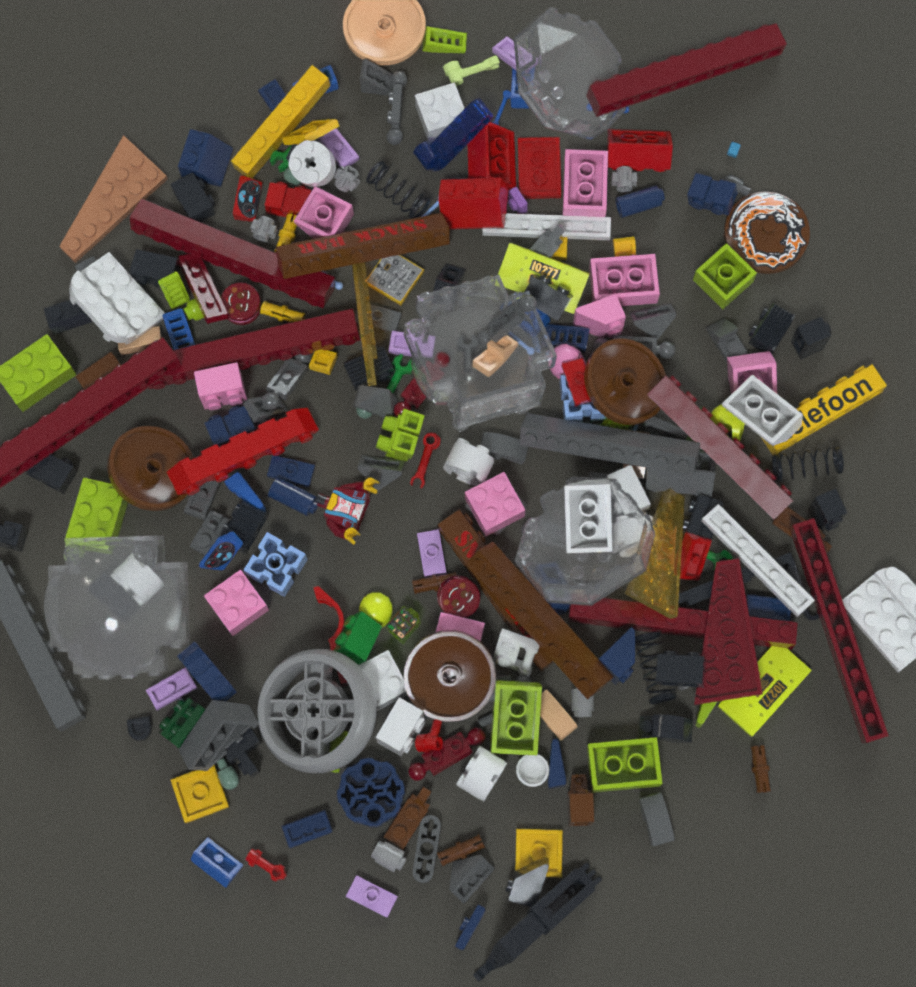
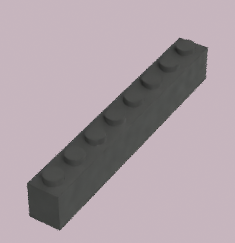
M527 413L520 431L521 446L694 476L699 460L700 443L529 413Z
M0 560V619L56 729L62 732L84 720L83 712L86 709L80 699H75L73 692L76 690L70 679L66 681L63 675L66 671L61 661L55 660L53 653L56 651L50 641L46 642L43 636L46 632L40 621H35L33 615L36 612L30 602L26 603L23 596L26 593L20 583L16 584L13 578L16 576L14 569L10 564L6 565Z

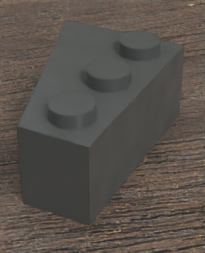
M212 700L179 748V752L188 769L208 771L228 753L226 749L233 742L239 743L243 739L242 734L250 727H257L259 722L247 704Z

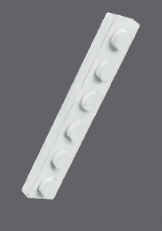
M506 213L504 228L483 229V236L539 238L548 229L553 232L557 225L561 224L566 228L561 237H567V239L610 240L611 217Z
M719 504L702 518V522L796 617L815 601Z

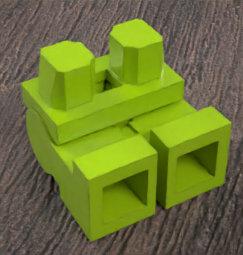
M403 409L402 414L398 415L397 418L385 416L381 429L391 431L392 434L390 438L379 435L375 448L386 452L385 456L408 461L414 454L425 415Z

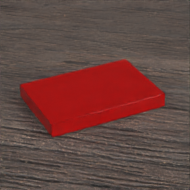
M560 137L518 138L519 191L524 199L561 198Z

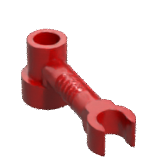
M433 432L427 433L423 438L425 447L417 472L411 478V486H413L417 478L422 481L420 488L422 489L425 486L424 478L432 451L438 449L441 445L440 437ZM430 437L435 438V442L433 444H428V439Z
M434 719L430 733L417 735L415 747L418 752L440 751L442 749L443 740L441 737H438L442 721Z

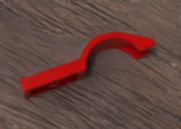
M319 586L313 587L318 603L332 607L339 616L338 629L334 636L328 639L330 648L334 651L337 645L335 640L345 628V618L339 605ZM337 671L341 686H348L347 680Z

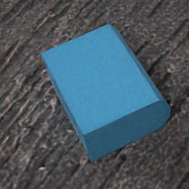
M731 142L727 155L736 158L741 145Z

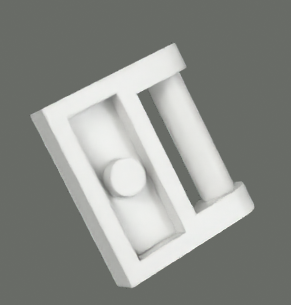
M502 628L493 662L502 667L516 670L519 675L529 677L532 672L531 664L534 655L538 652L540 645L534 639ZM521 647L525 648L526 651L523 661L517 659Z

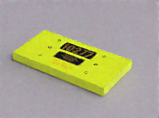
M509 243L495 284L523 294L534 275L540 276V274H544L552 280V285L557 288L559 285H562L570 290L569 294L573 295V298L565 311L575 314V309L579 305L590 273Z
M771 646L757 662L763 695L725 700L717 706L751 737L812 671L787 648Z

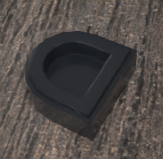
M150 716L127 720L128 733L132 739L144 741L150 737L152 733Z

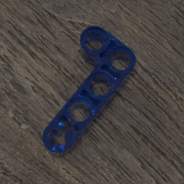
M480 98L475 99L433 142H422L414 149L413 154L426 170L439 171L445 168L492 120L493 114Z

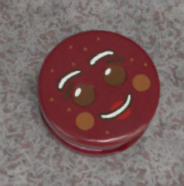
M234 283L223 291L221 300L228 313V321L236 325H247L258 318L262 304L259 294L253 286L247 283Z
M455 575L441 583L437 591V601L444 613L467 618L477 610L480 603V592L469 578Z

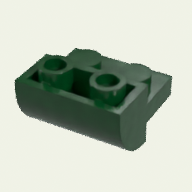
M187 696L184 700L180 698L172 708L175 710L170 718L166 716L158 726L160 728L158 733L178 748L181 747L206 710Z

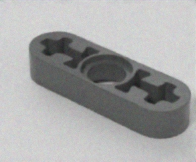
M433 815L425 816L420 823L413 865V877L419 883L429 882L434 874L441 823ZM429 820H434V825H437V829H433L431 837L436 836L435 841L429 838L421 839L422 834L427 836L428 830L424 827V824L429 823ZM423 843H431L433 845L434 851L431 855L424 856L421 854L420 847ZM419 857L423 860L432 859V864L427 863L426 870L430 871V874L425 875L424 879H420V875L416 873L417 869L420 870L423 863L418 862Z

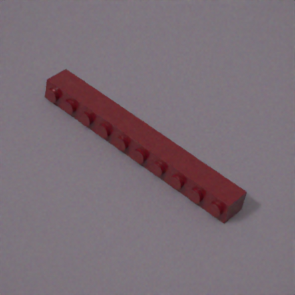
M777 23L769 26L765 24L757 30L751 32L748 30L733 38L726 37L721 42L715 44L708 43L703 48L697 50L690 49L682 55H672L664 61H654L646 67L634 68L622 75L615 74L604 81L597 80L589 86L586 97L596 117L779 56L782 54L787 43Z
M144 199L140 200L130 216L131 230L139 235H145L158 243L172 246L175 250L184 251L195 258H202L214 266L228 269L234 274H240L254 282L267 285L273 290H279L293 298H299L312 306L324 309L334 291L335 277L320 271L284 279L278 266L276 253Z
M353 309L173 350L182 365L149 388L158 390L166 385L184 384L188 380L195 379V371L236 362L240 370H245L250 366L257 364L267 365L271 361L278 359L288 360L292 356L300 354L309 355L317 350H331L339 345H352L356 341H360Z
M161 338L160 340L153 341L148 348L134 354L123 365L116 366L107 376L97 379L86 390L79 391L73 399L60 404L49 415L42 416L36 424L23 429L12 440L5 441L0 447V488L180 367L182 364L165 339Z
M815 519L793 524L789 530L812 598L815 600L814 603L861 742L864 744L887 737L889 735Z
M575 594L571 596L573 601L570 605L568 622L630 629L632 627L638 631H659L662 634L705 638L709 611ZM749 616L754 645L782 647L788 650H792L796 645L797 622Z

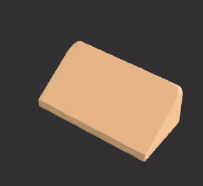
M160 326L152 327L130 344L118 343L121 356L141 352L148 348L153 341L160 340L162 338Z

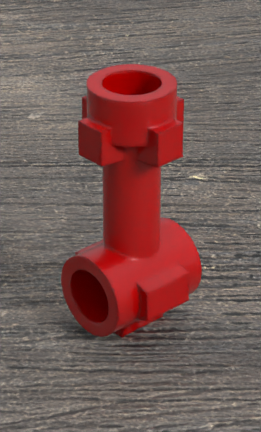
M252 848L245 859V861L249 862L248 865L251 867L258 865L270 873V879L275 882L285 880L287 875L283 865L270 863L261 857L263 852L258 849Z

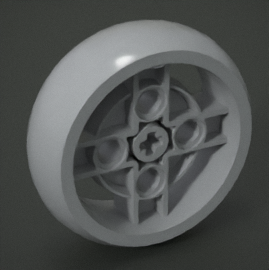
M328 649L305 650L283 660L265 680L257 706L260 733L272 754L282 763L295 770L313 774L330 772L353 761L369 742L377 717L376 697L366 673L347 656ZM332 668L339 671L347 680L354 700H349L345 691L332 680ZM304 671V680L297 683L289 691L286 699L283 700L290 683ZM317 683H320V690L316 693L315 686ZM297 705L298 713L294 716L293 709ZM340 706L341 713L339 716H336V708ZM315 709H320L319 713L315 714ZM281 722H285L291 734L301 741V753L289 743ZM348 722H352L346 738L336 749L329 753L330 742L344 732ZM315 729H318L319 732L317 739L313 737Z

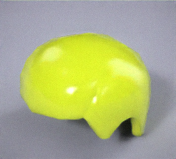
M372 592L362 599L359 612L363 611L384 627L390 622L393 605L386 595Z

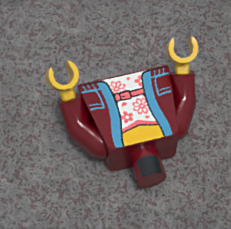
M368 478L365 481L344 484L340 488L335 487L331 497L321 493L318 494L316 499L317 506L326 509L324 512L326 525L335 537L348 540L352 545L356 544L353 537L361 535L358 531L371 500L370 493L367 492L376 494L378 490L372 487L376 483L379 484V481Z

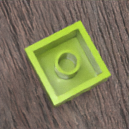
M726 243L695 271L693 281L724 309L754 282L757 272Z

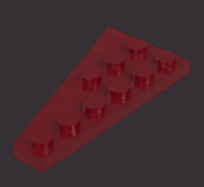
M739 558L716 562L702 656L706 660L704 688L697 687L694 705L763 695Z

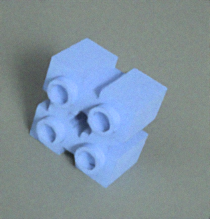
M560 375L559 386L561 400H564L562 407L564 420L582 422L584 417H590V422L608 420L607 417L596 409L592 402L575 406L565 376Z
M267 532L258 546L260 555L258 557L252 555L244 568V572L248 577L260 584L264 580L268 581L269 589L285 597L294 583L291 577L293 572L299 575L308 559L305 553L291 545L288 549H285L282 540ZM277 561H279L280 566L278 568H273L272 563L274 562L277 564Z

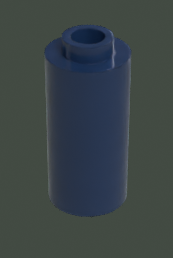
M655 185L615 198V204L620 218H624L662 206L665 196L661 188L658 189Z
M279 477L274 480L268 492V497L305 516H309L310 513L314 514L318 508V503H316L317 496Z

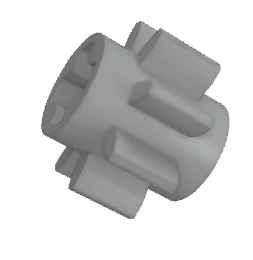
M348 165L345 167L341 166L334 174V178L337 179L335 186L343 192H348V190L352 192L360 183V180L357 179L358 171Z
M628 166L618 167L616 172L612 173V186H617V191L619 192L632 191V186H637V172L632 173V168Z
M260 216L258 220L253 219L250 227L253 237L261 242H268L269 238L275 239L278 231L276 229L277 226L274 225L275 221L267 216Z

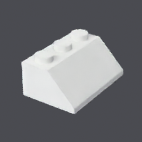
M751 375L722 403L724 408L772 446L787 441L802 426L803 414L754 375Z
M609 479L584 480L564 485L566 553L612 552L611 484Z

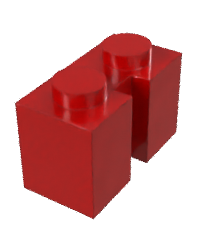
M270 182L264 205L266 214L281 217L293 214V219L294 215H298L312 190L305 186H297L293 189L288 188V184L284 182Z

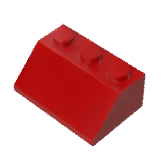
M487 120L468 127V179L502 178L509 190L515 188L514 132Z
M607 130L608 168L616 170L618 167L628 166L634 171L653 169L656 172H664L665 170H671L673 144L670 131Z
M502 178L441 180L438 198L440 213L445 218L449 229L504 228L509 188Z

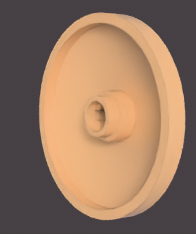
M352 0L343 17V32L348 47L360 59H367L376 65H393L408 59L420 48L425 37L426 20L423 9L417 0Z

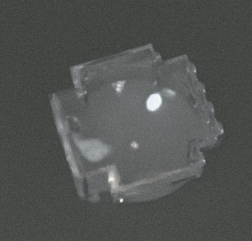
M500 275L486 276L481 280L466 281L461 285L447 286L438 291L422 293L417 296L415 307L420 319H412L404 325L403 335L411 353L412 371L419 388L429 401L435 405H447L453 415L452 425L458 431L468 429L469 425L512 413L525 414L531 408L540 406L546 386L541 372L542 370L553 368L557 359L537 308H535L531 312H524L525 320L507 334L518 342V346L496 372L490 377H487L474 367L471 373L464 372V353L457 350V340L460 335H463L465 344H470L472 334L477 338L480 331L489 330V322L516 299L520 300L522 296L530 295V292L526 291L522 293L515 292L508 296ZM479 345V349L472 352V364L473 360L483 353L487 347ZM442 352L448 354L450 358L449 363H441L438 360V355Z
M164 535L65 538L66 548L63 552L65 565L48 566V585L44 598V613L50 633V648L57 647V652L67 651L68 659L73 662V674H80V678H94V676L98 675V679L105 680L121 675V679H133L143 672H148V676H162V672L168 670L167 646H170V649L184 648L183 644L190 643L188 562H165Z

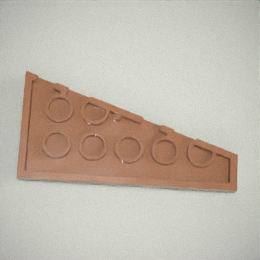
M124 135L59 246L75 263L136 208L141 199L146 200L168 179Z

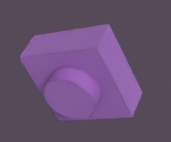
M515 187L509 190L508 204L513 211L516 210L518 214L526 213L528 203L518 188Z

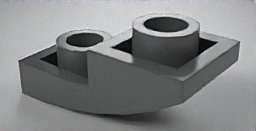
M484 432L480 445L489 449L488 454L494 459L499 460L503 457L520 465L525 462L528 447L521 446L520 439L490 432Z
M658 792L640 797L639 803L642 818L647 825L650 844L657 846L674 841L673 829L662 793Z

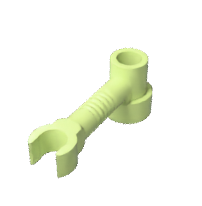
M492 56L481 63L462 69L458 61H451L445 64L443 69L450 82H455V85L458 86L464 82V77L484 70L496 69L499 67L500 62L497 56Z

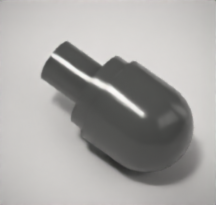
M728 175L723 179L736 183L738 194L749 195L751 188L744 186L742 179L733 175Z

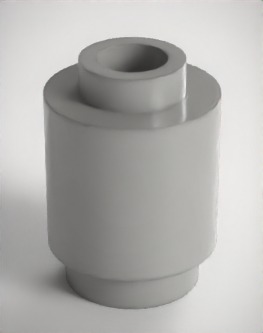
M577 687L576 689H571V709L574 712V717H592V711H594V695L587 700Z
M382 841L378 842L371 855L377 864L393 873L396 869L401 871L407 858L403 857L404 851L388 842L383 843Z

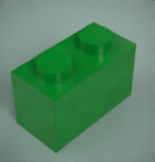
M360 611L355 615H350L345 620V628L336 638L335 643L337 645L334 651L347 656L358 665L366 662L382 628L379 623L363 611Z

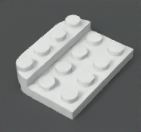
M110 252L81 272L78 270L73 275L69 285V299L73 305L77 303L101 329L104 333L103 338L108 342L130 344L163 320L162 315L165 314L163 310Z
M895 567L881 569L842 601L849 617L897 672H900L916 659V586L905 573Z

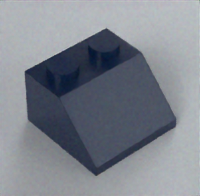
M190 129L178 164L181 177L183 178L193 172L196 179L200 177L203 183L222 187L233 148L211 134Z
M632 627L599 658V661L614 676L611 681L615 685L619 681L622 684L626 682L634 672L632 668L635 664V630Z

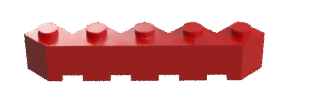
M308 408L293 409L286 412V417L277 421L273 418L258 425L255 431L248 434L244 431L229 438L230 441L219 447L217 444L201 451V454L192 460L187 457L179 461L167 471L177 494L194 495L200 491L199 487L206 482H222L229 477L228 474L234 469H250L257 464L256 461L262 456H278L285 452L284 448L291 443L301 442L303 444L312 440V435L319 431Z

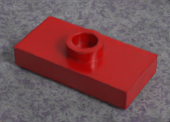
M583 358L563 363L561 367L574 405L578 406L591 402L585 388V364Z

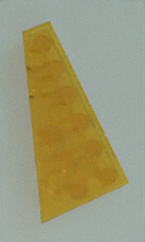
M365 262L353 264L352 268L368 386L377 385L373 360L377 359L376 346H372L376 345L372 315H368L372 313L369 290L367 288Z
M671 489L663 491L625 591L626 595L669 619L678 617L685 501L683 496Z

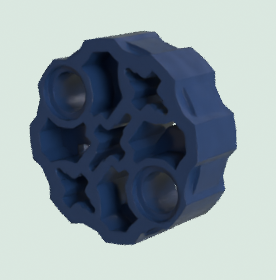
M195 641L177 655L213 700L226 702L237 693Z
M373 758L361 759L352 767H348L341 775V782L337 790L338 803L342 806L347 818L355 824L369 826L370 828L381 827L389 820L395 819L401 811V805L405 796L404 783L397 774L396 769L388 762H381ZM367 764H371L375 768L374 773L370 776H365L362 773L363 767ZM388 777V780L386 781L385 785L376 786V784L384 783L385 779ZM392 781H394L397 788H400L395 799L392 793L388 792V789L392 787ZM351 782L354 783L357 787H358V786H365V787H364V788H357V789H355V788L351 785ZM370 787H373L374 791H378L372 799L365 795V793L369 792ZM347 788L351 794H355L354 797H351L350 805L345 798H342L346 795ZM388 797L393 803L390 804L386 800L378 801V798ZM367 800L366 803H359L358 807L354 809L358 801ZM372 810H378L381 814L380 819L376 822H371L368 819V814Z

